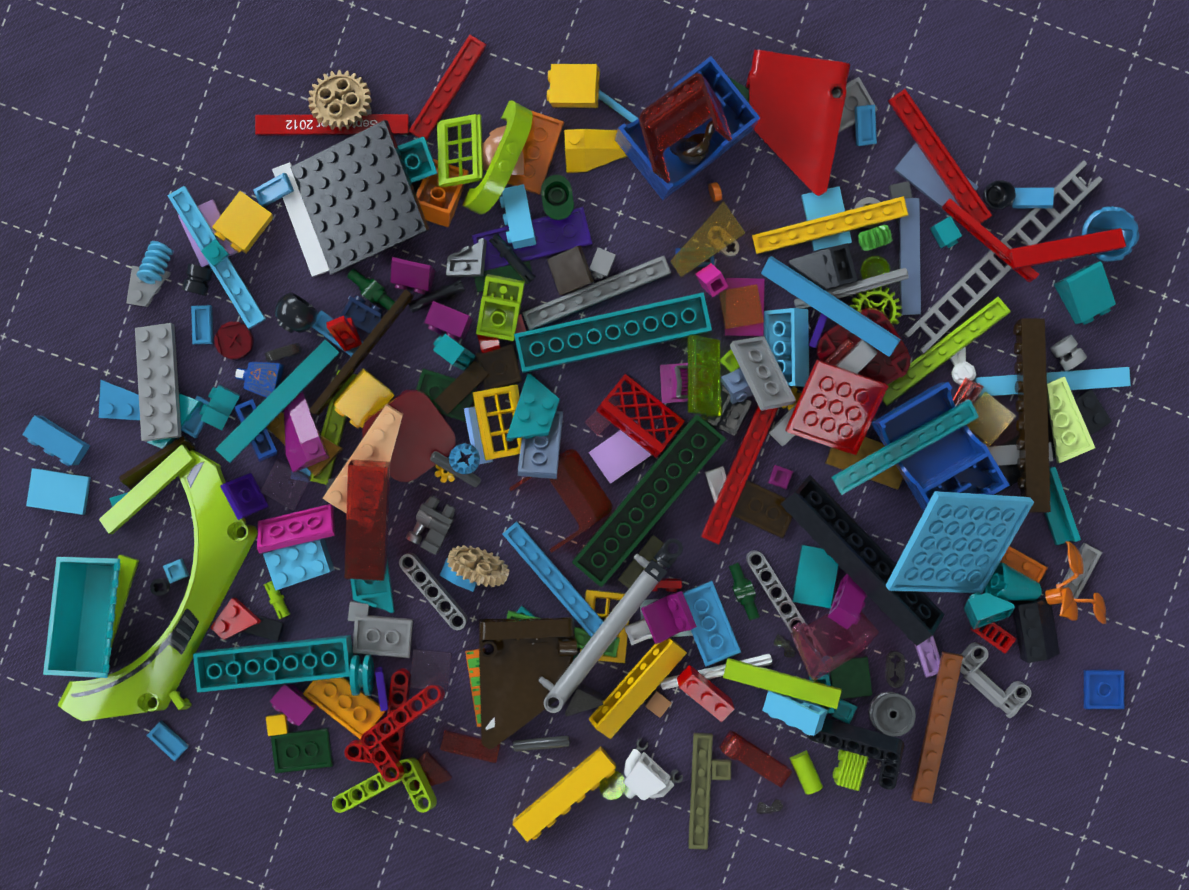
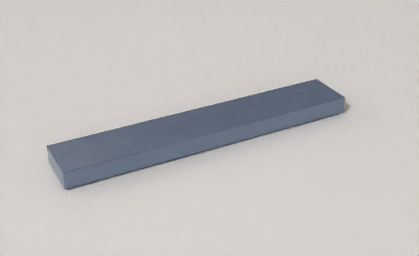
M905 198L908 216L899 218L900 269L906 268L909 278L900 281V306H902L900 313L902 315L921 314L919 198Z

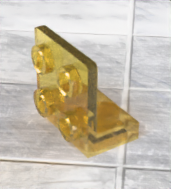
M984 392L973 405L979 418L966 425L984 440L983 443L987 447H990L1012 423L1016 415L987 392Z

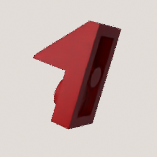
M341 316L326 322L327 329L344 352L362 344L351 317L346 319L345 316Z

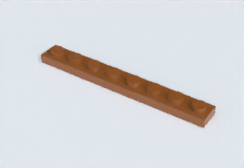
M942 651L911 796L913 801L932 804L963 656L960 654Z

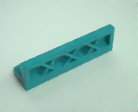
M1049 466L1051 512L1044 514L1055 545H1060L1066 541H1080L1081 538L1056 467Z

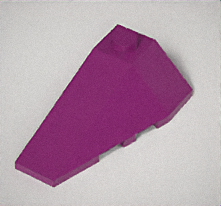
M303 391L284 409L286 456L293 473L330 458L313 415L309 411L310 408Z

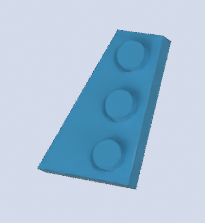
M101 380L99 418L140 420L139 394Z

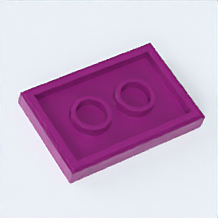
M726 278L728 287L725 289V336H763L765 279Z

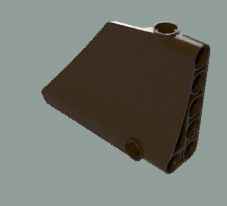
M574 618L479 619L481 742L483 746L488 749L494 748L545 710L544 699L550 691L542 686L539 679L544 677L555 685L573 662L574 656H577ZM492 644V652L485 653L483 651L484 645ZM555 697L550 698L549 704H553L558 699ZM495 717V727L486 730L487 725Z

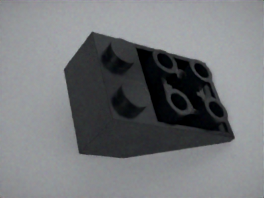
M848 243L788 261L792 270L823 290L858 281Z

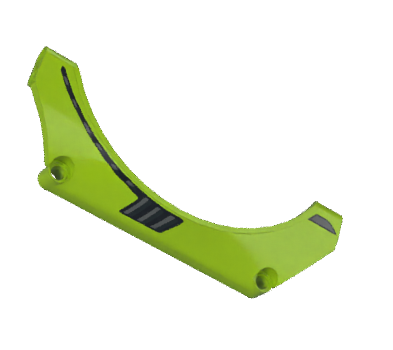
M190 450L196 460L178 475L188 498L194 525L193 565L182 603L169 627L159 640L133 663L117 672L109 674L108 678L69 681L58 706L82 722L146 713L148 711H161L169 706L171 701L169 694L177 690L193 659V654L196 653L257 537L256 527L246 524L245 518L238 520L220 486L226 482L220 469L221 465L199 452Z

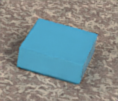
M183 559L163 566L170 584L189 576Z

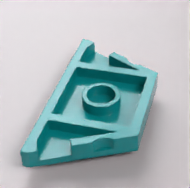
M529 373L527 374L506 441H513L515 438L522 437L528 439L534 436H548L560 399Z
M382 539L348 562L352 595L354 601L366 603L369 606L394 613L385 539Z

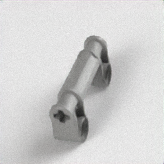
M973 642L969 644L960 654L963 656L962 664L967 667L965 669L961 665L960 672L963 674V677L994 704L995 707L1003 710L1007 718H1012L1016 715L1019 709L1030 699L1031 690L1023 682L1015 681L1003 691L979 669L988 658V650L980 643ZM977 648H981V654L975 657L974 651ZM1023 687V694L1017 695V690Z

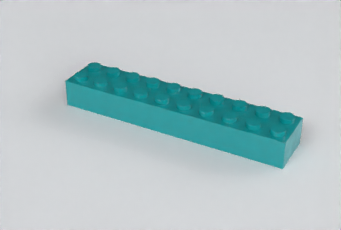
M703 292L516 333L514 336L522 372L526 373L711 332L712 328Z

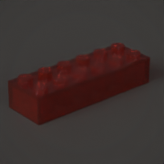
M351 459L348 464L345 549L346 579L382 581L385 579L387 573L391 462Z

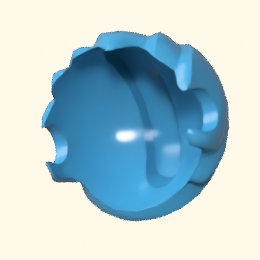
M1108 206L1094 211L1085 221L1082 235L1121 228L1126 247L1124 249L1092 254V256L1101 261L1108 262L1122 260L1125 255L1131 253L1132 247L1139 240L1138 224L1134 220V216L1120 207Z

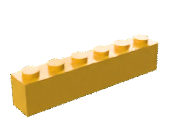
M671 637L661 643L654 644L589 717V721L595 729L611 739L687 652Z
M600 746L514 818L512 825L527 842L530 839H537L541 835L542 829L546 826L548 828L557 821L556 818L560 814L565 815L571 809L570 806L575 802H581L586 797L585 793L590 789L592 791L601 784L600 781L604 777L606 779L611 777L615 773L616 763Z

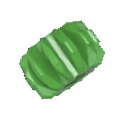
M881 225L860 232L858 241L862 250L868 251L891 243L892 234L888 225Z

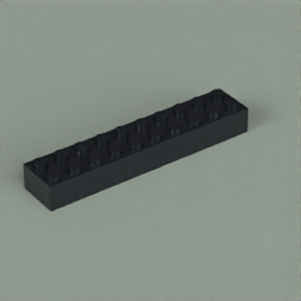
M811 475L806 477L781 503L785 511L808 532L812 539L833 558L839 567L858 584L866 595L879 606L881 611L916 646L933 636L945 614L923 592L889 591L886 583L896 563Z

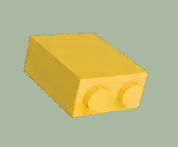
M551 64V70H548L550 89L547 90V101H549L552 107L598 108L600 79L598 65Z
M239 191L212 228L217 238L223 242L226 239L232 243L230 245L231 248L238 253L243 251L246 254L274 217L264 207Z
M362 368L333 402L336 407L334 410L342 417L345 415L351 419L349 422L357 429L359 427L363 428L367 417L388 404L394 397V393L366 369Z

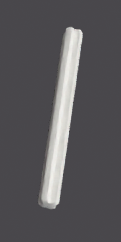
M770 654L740 660L741 662L759 667L772 664ZM726 664L698 670V672L707 679L721 677L724 675ZM679 675L664 678L661 682L662 690L678 687L677 677Z

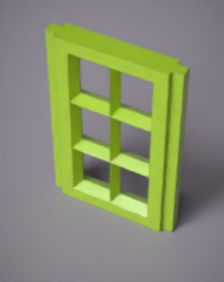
M473 114L437 122L439 186L449 187L483 180L481 115ZM471 123V137L462 139L461 125ZM458 126V140L448 142V128ZM472 141V156L462 158V143ZM458 144V158L449 160L448 145ZM472 160L473 174L463 176L462 161ZM459 162V177L449 178V164Z

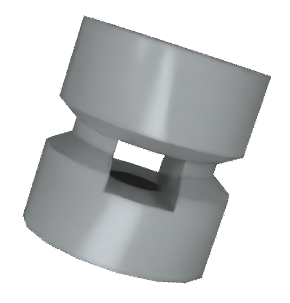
M1072 335L1063 338L1050 348L1054 356L1060 358L1059 363L1065 371L1076 367L1087 358L1082 348H1077L1078 343Z

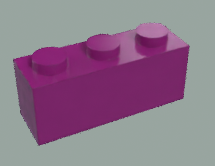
M848 574L841 579L828 614L830 619L845 629L859 622L861 618L860 612L866 604L864 600L867 597L866 593Z

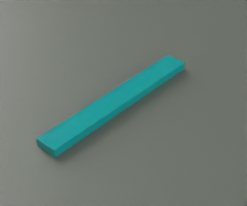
M325 339L215 450L231 463L339 355V352Z
M968 399L831 478L839 493L843 495L979 418V415L971 400Z

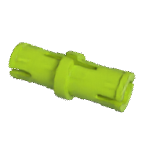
M270 581L263 584L269 595V602L273 604L278 618L281 619L290 615L283 600L285 598L284 595H281L279 590L275 591L273 582Z

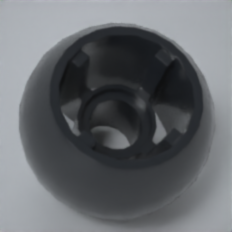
M290 292L278 300L275 307V316L279 319L278 324L290 333H293V331L304 333L316 322L317 310L306 300Z

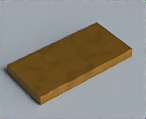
M865 437L857 455L831 447L825 464L844 470L885 446L881 442ZM896 465L869 480L898 490L903 477Z

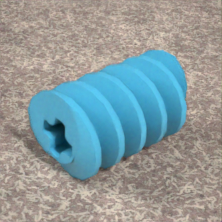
M151 241L136 275L145 283L155 284V281H162L163 278L160 275L165 274V270L162 268H167L168 264L166 262H169L171 259L168 255H172L173 250L158 241Z

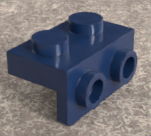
M357 295L355 298L349 296V301L340 317L345 316L346 319L351 317L355 326L370 334L384 317L381 314L383 310L374 305L371 308L365 305L366 300Z

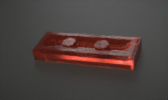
M445 730L440 750L496 763L501 743L492 749H488L482 745L481 738Z

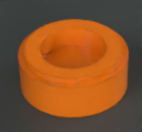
M717 182L710 183L708 188L712 201H721L722 192Z

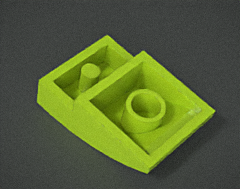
M487 274L476 334L514 341L525 281Z

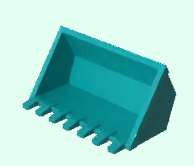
M56 558L43 675L108 678L120 559Z

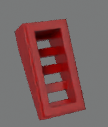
M995 623L986 625L982 632L979 631L980 628L970 629L1004 654L1007 653L1016 640L1014 636ZM991 627H994L990 635L987 637L986 634L988 633V631L991 629ZM998 632H1000L1001 634L998 636V638H997L996 641L994 642V641H993L994 637L997 635Z

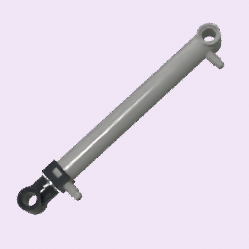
M670 538L664 542L663 546L653 557L658 562L653 559L649 562L643 556L636 554L634 559L644 567V570L555 685L544 677L539 679L542 686L550 691L544 699V707L548 712L557 713L562 709L566 701L641 604L668 572L663 566L669 569L683 551L682 543L679 540ZM670 543L678 545L676 553L668 552L667 547ZM552 697L557 698L559 705L551 706L549 699Z

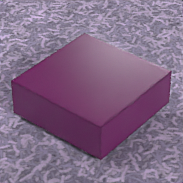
M774 465L768 483L787 489L793 471Z

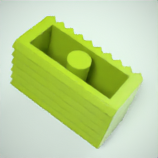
M840 749L838 753V760L840 761L838 767H835L833 771L835 783L839 786L859 791L869 757Z

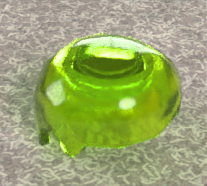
M870 256L861 265L863 280L890 272L889 263L881 256Z

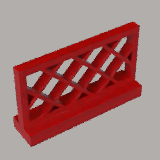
M624 374L596 409L598 413L655 458L663 451L685 422L626 374ZM624 381L631 385V392H622L621 384ZM642 394L645 396L647 403L637 404L636 395ZM632 395L634 404L624 405L623 396ZM613 396H620L621 405L614 406L609 402V399ZM647 407L649 416L640 417L638 408ZM651 407H659L662 415L652 416ZM635 408L636 417H628L625 409ZM672 418L678 424L676 427L668 428L666 419ZM662 419L664 428L655 429L653 420ZM650 420L651 429H643L640 421ZM655 432H665L666 440L663 444L656 439Z

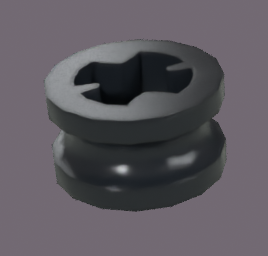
M159 578L151 583L150 590L154 595L161 596L170 590V584L165 578ZM163 583L164 586L162 588L164 590L158 591L156 584Z

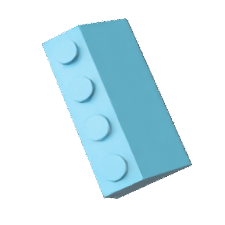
M789 308L764 311V337L789 387H805L809 378L808 309Z

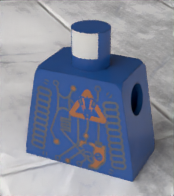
M249 362L247 369L237 368L235 378L245 381L244 389L267 398L280 385L284 364Z

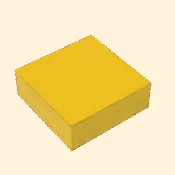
M285 714L266 716L268 736L288 733L287 717Z

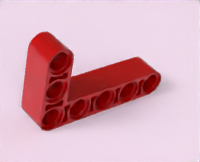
M400 668L392 675L387 716L409 700L411 674L407 669ZM398 674L405 676L406 681L404 683L397 680ZM400 693L404 700L399 702L395 699L394 695ZM402 711V712L400 713L401 718H402L401 721H402V722H405L407 716H406V714ZM386 723L385 732L389 734L391 727ZM405 728L398 732L399 739L391 737L386 741L392 751L397 753L398 760H400L403 754ZM353 740L345 748L344 752L348 760L373 763L362 747L361 740ZM369 741V743L373 745L375 741ZM351 747H357L359 749V754H353L351 752ZM383 751L379 753L380 760L384 761L386 759V754Z
M440 685L426 687L361 736L362 747L386 781H397L404 774L403 766L386 741L442 701L445 691ZM432 689H436L438 692L436 699H433L430 695ZM417 700L422 702V709L420 711L415 708ZM402 711L407 716L405 722H402L399 718ZM386 723L391 727L389 734L384 731ZM370 735H373L375 737V743L373 745H371L368 741ZM380 751L386 754L384 761L379 758ZM391 767L397 771L395 778L390 775Z

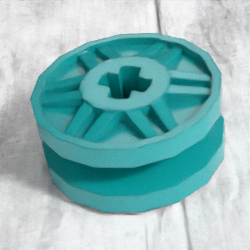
M353 655L350 664L351 693L353 696H359L361 687H363L365 696H371L374 686L373 658L371 655H365L363 664H361L360 656Z

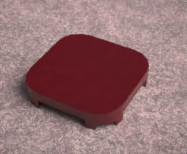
M865 308L858 311L900 338L883 311L876 308ZM837 324L820 337L817 354L821 361L835 366L862 339ZM902 339L890 357L873 347L878 353L858 373L887 385L899 377L902 378L907 374L911 360L909 351Z
M408 389L388 403V405L403 414L388 468V474L400 482H410L436 465L430 461L431 454L434 451L447 457L456 444L452 427H450L429 396L419 390ZM384 407L367 417L362 428L363 437Z

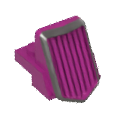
M701 362L660 365L662 403L703 401V398L707 396L712 380L706 367L701 365Z

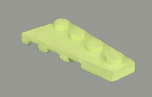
M1061 377L1047 383V403L1057 463H1061L1090 451L1095 446L1066 378Z

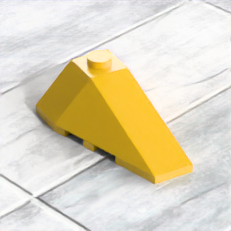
M564 130L567 173L588 172L601 165L603 166L609 162L627 157L615 141L617 130Z

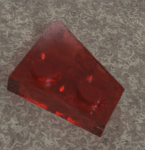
M428 751L424 752L417 759L430 786L449 781L452 778ZM417 780L414 781L415 788H420V783Z

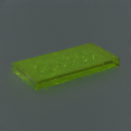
M696 335L688 336V413L721 416L720 340Z

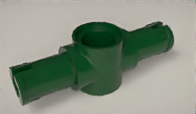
M355 269L349 272L347 277L359 287L360 293L370 302L380 304L387 310L395 303L386 295L385 288L373 278H365Z
M740 563L729 566L734 580L732 588L738 603L744 606L749 620L760 617L754 602L756 600V593L751 581L745 578Z

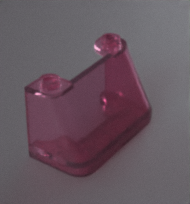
M862 611L860 612L861 618L856 625L852 624L848 629L830 619L828 614L809 625L799 622L792 627V639L806 671L813 681L818 680L860 654L877 636L879 631Z

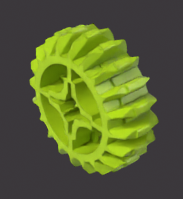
M882 286L876 288V290L874 288L864 291L863 294L860 292L856 294L858 298H852L851 300L856 305H850V307L856 311H860L861 305L864 303L865 308L879 307L878 309L884 313V308L888 304L890 310L889 320L896 325L899 324V321L895 317H901L902 315L896 312V310L902 309V306H896L895 304L900 300L899 298L893 300L894 292L889 295L887 294L889 288H885L883 292ZM878 296L883 300L879 303H874L872 300L869 301L867 297Z

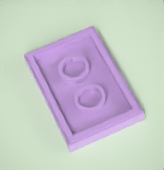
M212 199L198 207L215 234L212 226L221 214L215 201ZM178 215L201 267L209 266L180 215ZM217 238L220 244L230 254L228 255V257L238 253L230 247L232 243H230L226 239L223 242L219 238Z
M621 430L588 452L610 484L651 456L648 451Z

